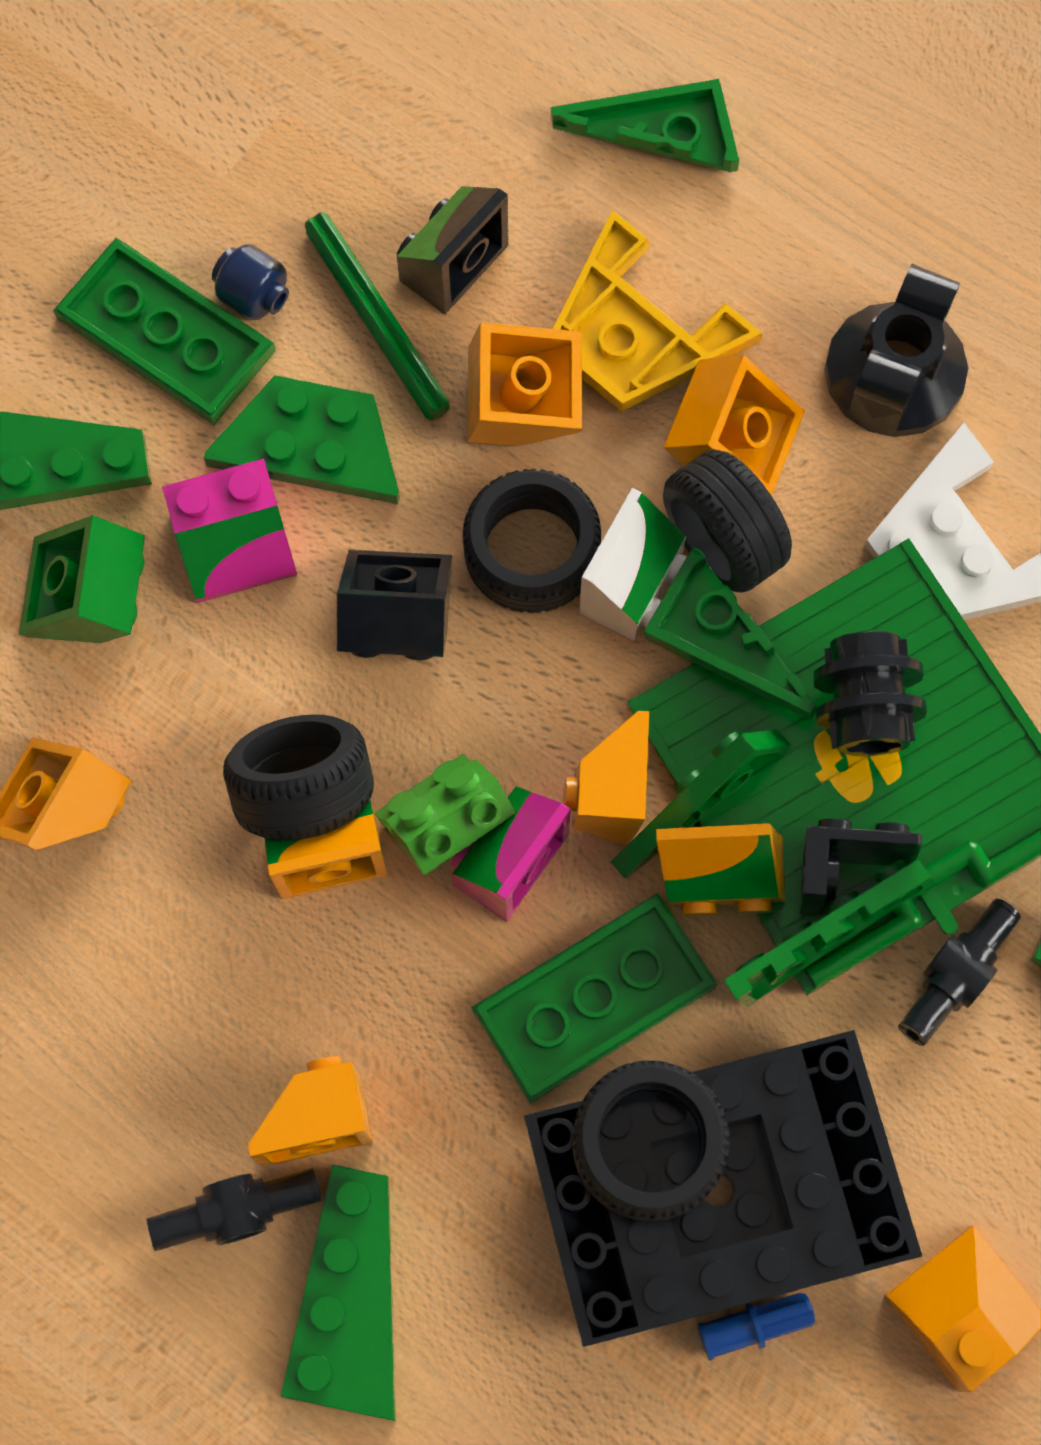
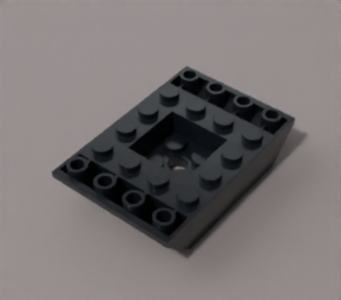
M855 1030L691 1072L704 1081L716 1095L728 1123L729 1153L722 1175L730 1181L733 1193L729 1203L724 1206H712L703 1199L697 1206L680 1216L654 1222L637 1221L620 1216L607 1209L592 1196L581 1180L575 1165L572 1136L576 1115L582 1101L524 1115L582 1347L922 1257ZM637 1092L619 1100L605 1116L600 1130V1149L606 1166L620 1182L639 1191L658 1192L676 1186L691 1173L699 1156L700 1135L694 1118L680 1102L662 1093Z

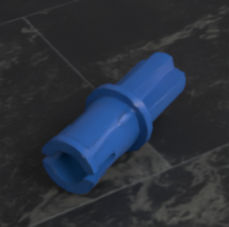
M798 1293L754 1307L752 1303L745 1304V1311L707 1323L702 1322L697 1326L707 1358L712 1360L717 1356L755 1344L758 1345L759 1349L765 1348V1341L813 1326L815 1324V1315L805 1293Z

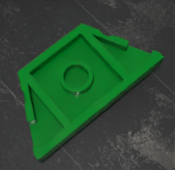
M274 375L205 451L204 461L207 467L224 470L264 459L269 478L272 480L398 504L399 489L373 394Z

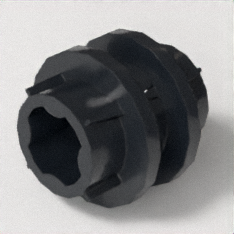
M864 631L846 634L832 640L830 648L824 649L825 664L814 670L813 673L814 687L821 692L834 694V700L825 702L816 709V723L822 728L830 730L832 749H838L840 753L851 756H878L899 752L908 748L910 741H915L914 723L925 718L927 706L924 699L919 696L906 694L905 688L912 687L922 681L924 675L923 664L917 659L908 657L907 639L901 640L900 636L891 632Z

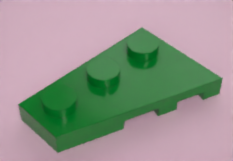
M0 411V510L152 484L146 440L142 429Z

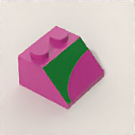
M264 459L162 486L174 533L197 603L297 575Z
M517 786L507 797L516 813L455 854L450 863L455 868L452 873L454 886L506 922L569 836L570 808L561 802Z

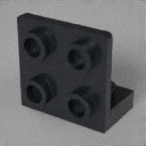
M822 819L818 821V826H807L803 852L800 914L822 915L825 900H835L836 890L838 889L839 862L890 866L903 859L906 865H908L918 857L922 847V834L909 832L910 827L908 825L890 822L876 824L875 830L852 829V822L842 819Z

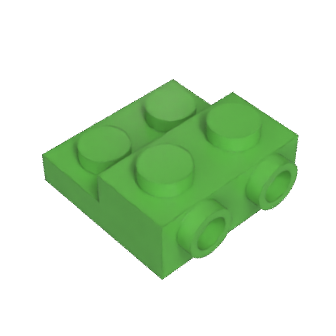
M461 754L454 760L439 765L432 775L411 789L396 794L386 806L374 814L387 834L425 876L513 816L516 812L499 781L476 759L471 762L464 754Z

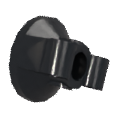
M911 264L895 302L869 305L844 321L831 339L824 371L829 394L845 417L869 432L892 437L921 434L947 419L961 400L968 373L963 343L945 321L960 286L959 282ZM896 340L909 343L920 350L921 354L912 357L899 355L891 350L886 341Z

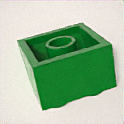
M91 515L35 536L19 635L28 638L104 643L130 635L137 617V606L135 603L139 577L144 568V557L142 554L145 535Z

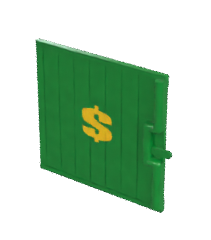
M909 538L759 625L760 629L773 644L775 653L792 675L796 674L806 687L808 696L817 707L825 702L834 700V694L819 691L814 687L813 683L814 670L825 664L824 649L830 648L832 640L846 634L864 631L891 632L900 636L901 640L907 639L908 657L917 659L923 664L924 675L922 681L912 687L905 688L906 694L919 696L924 699L927 706L925 718L914 723L915 741H910L908 748L899 752L878 756L842 754L838 749H832L830 730L824 729L816 723V712L812 719L809 720L695 663L627 702L633 715L637 711L649 712L648 739L676 785L696 769L703 771L715 759L712 754L713 749L733 732H737L740 735L742 733L778 729L791 744L779 756L769 754L754 758L748 763L753 769L750 780L727 796L718 806L699 820L702 827L769 823L783 837L785 902L771 903L772 912L756 914L776 947L782 944V939L797 927L806 922L814 924L830 914L829 907L845 895L855 890L860 895L878 884L875 877L888 867L885 865L839 862L838 889L836 890L835 900H825L822 915L800 914L803 852L807 826H818V821L822 819H842L852 822V829L875 830L876 824L890 822L908 825L910 827L909 832L922 834V847L917 859H919L931 876L932 885L794 976L806 996L934 920L944 934H954L958 929V923L950 912L951 910L1041 858V734Z

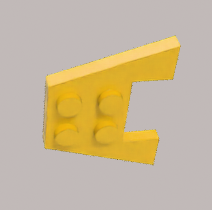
M612 210L553 329L582 332V379L619 411L623 412L691 378L700 359L734 356L760 343L763 333L727 303H724L692 336L621 278L648 251L649 241L647 240L648 238Z

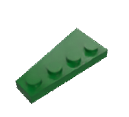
M903 859L891 864L875 877L878 884L860 895L856 890L845 895L829 907L830 914L814 924L806 922L797 927L782 939V944L766 954L760 953L742 964L736 970V973L724 979V982L736 1000L746 1007L751 1006L932 885L931 876L919 859L906 865Z
M332 1164L281 1397L396 1421L389 1177Z

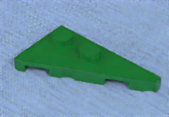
M719 79L551 107L553 129L727 172L738 171L739 157Z
M693 547L644 630L645 639L811 720L817 706L808 696L806 687L795 673L792 675L775 653L774 646L750 614L742 610L727 585H723L706 563V557L703 553Z
M778 729L742 733L740 735L737 732L731 733L713 749L712 754L715 759L703 771L696 769L685 776L674 789L678 796L611 863L624 878L629 877L659 853L657 850L656 829L679 828L680 826L683 828L692 827L718 806L727 796L750 780L753 769L748 763L757 756L769 754L779 756L791 744Z

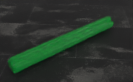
M321 212L309 218L305 222L307 236L425 418L434 420L445 414L450 409L448 397L329 215Z

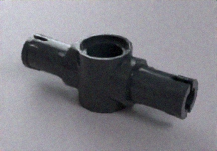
M994 899L968 933L962 932L957 938L952 935L922 973L927 977L922 985L924 988L923 993L898 1025L899 1030L909 1040L919 1046H925L951 1011H959L962 1006L969 1008L988 985L998 970L993 966L997 961L996 951L1021 918L1019 912L1012 905L1004 900Z
M313 1168L264 1183L262 1177L253 1180L252 1174H243L204 1187L202 1189L204 1195L195 1197V1204L146 1218L154 1251L206 1237L207 1242L216 1239L217 1245H224L265 1232L267 1230L266 1224L274 1222V1215L319 1202L322 1199Z

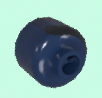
M245 244L238 248L230 247L219 257L213 268L212 280L215 282L214 289L217 298L248 320H258L268 313L272 315L278 313L288 299L289 289L285 287L287 282L285 267L281 262L255 245Z

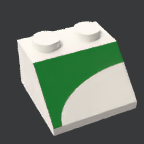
M634 488L629 492L582 576L579 614L633 641L636 640L643 626L646 627L662 601L659 597L666 584H672L687 558L683 555L686 536L642 492Z

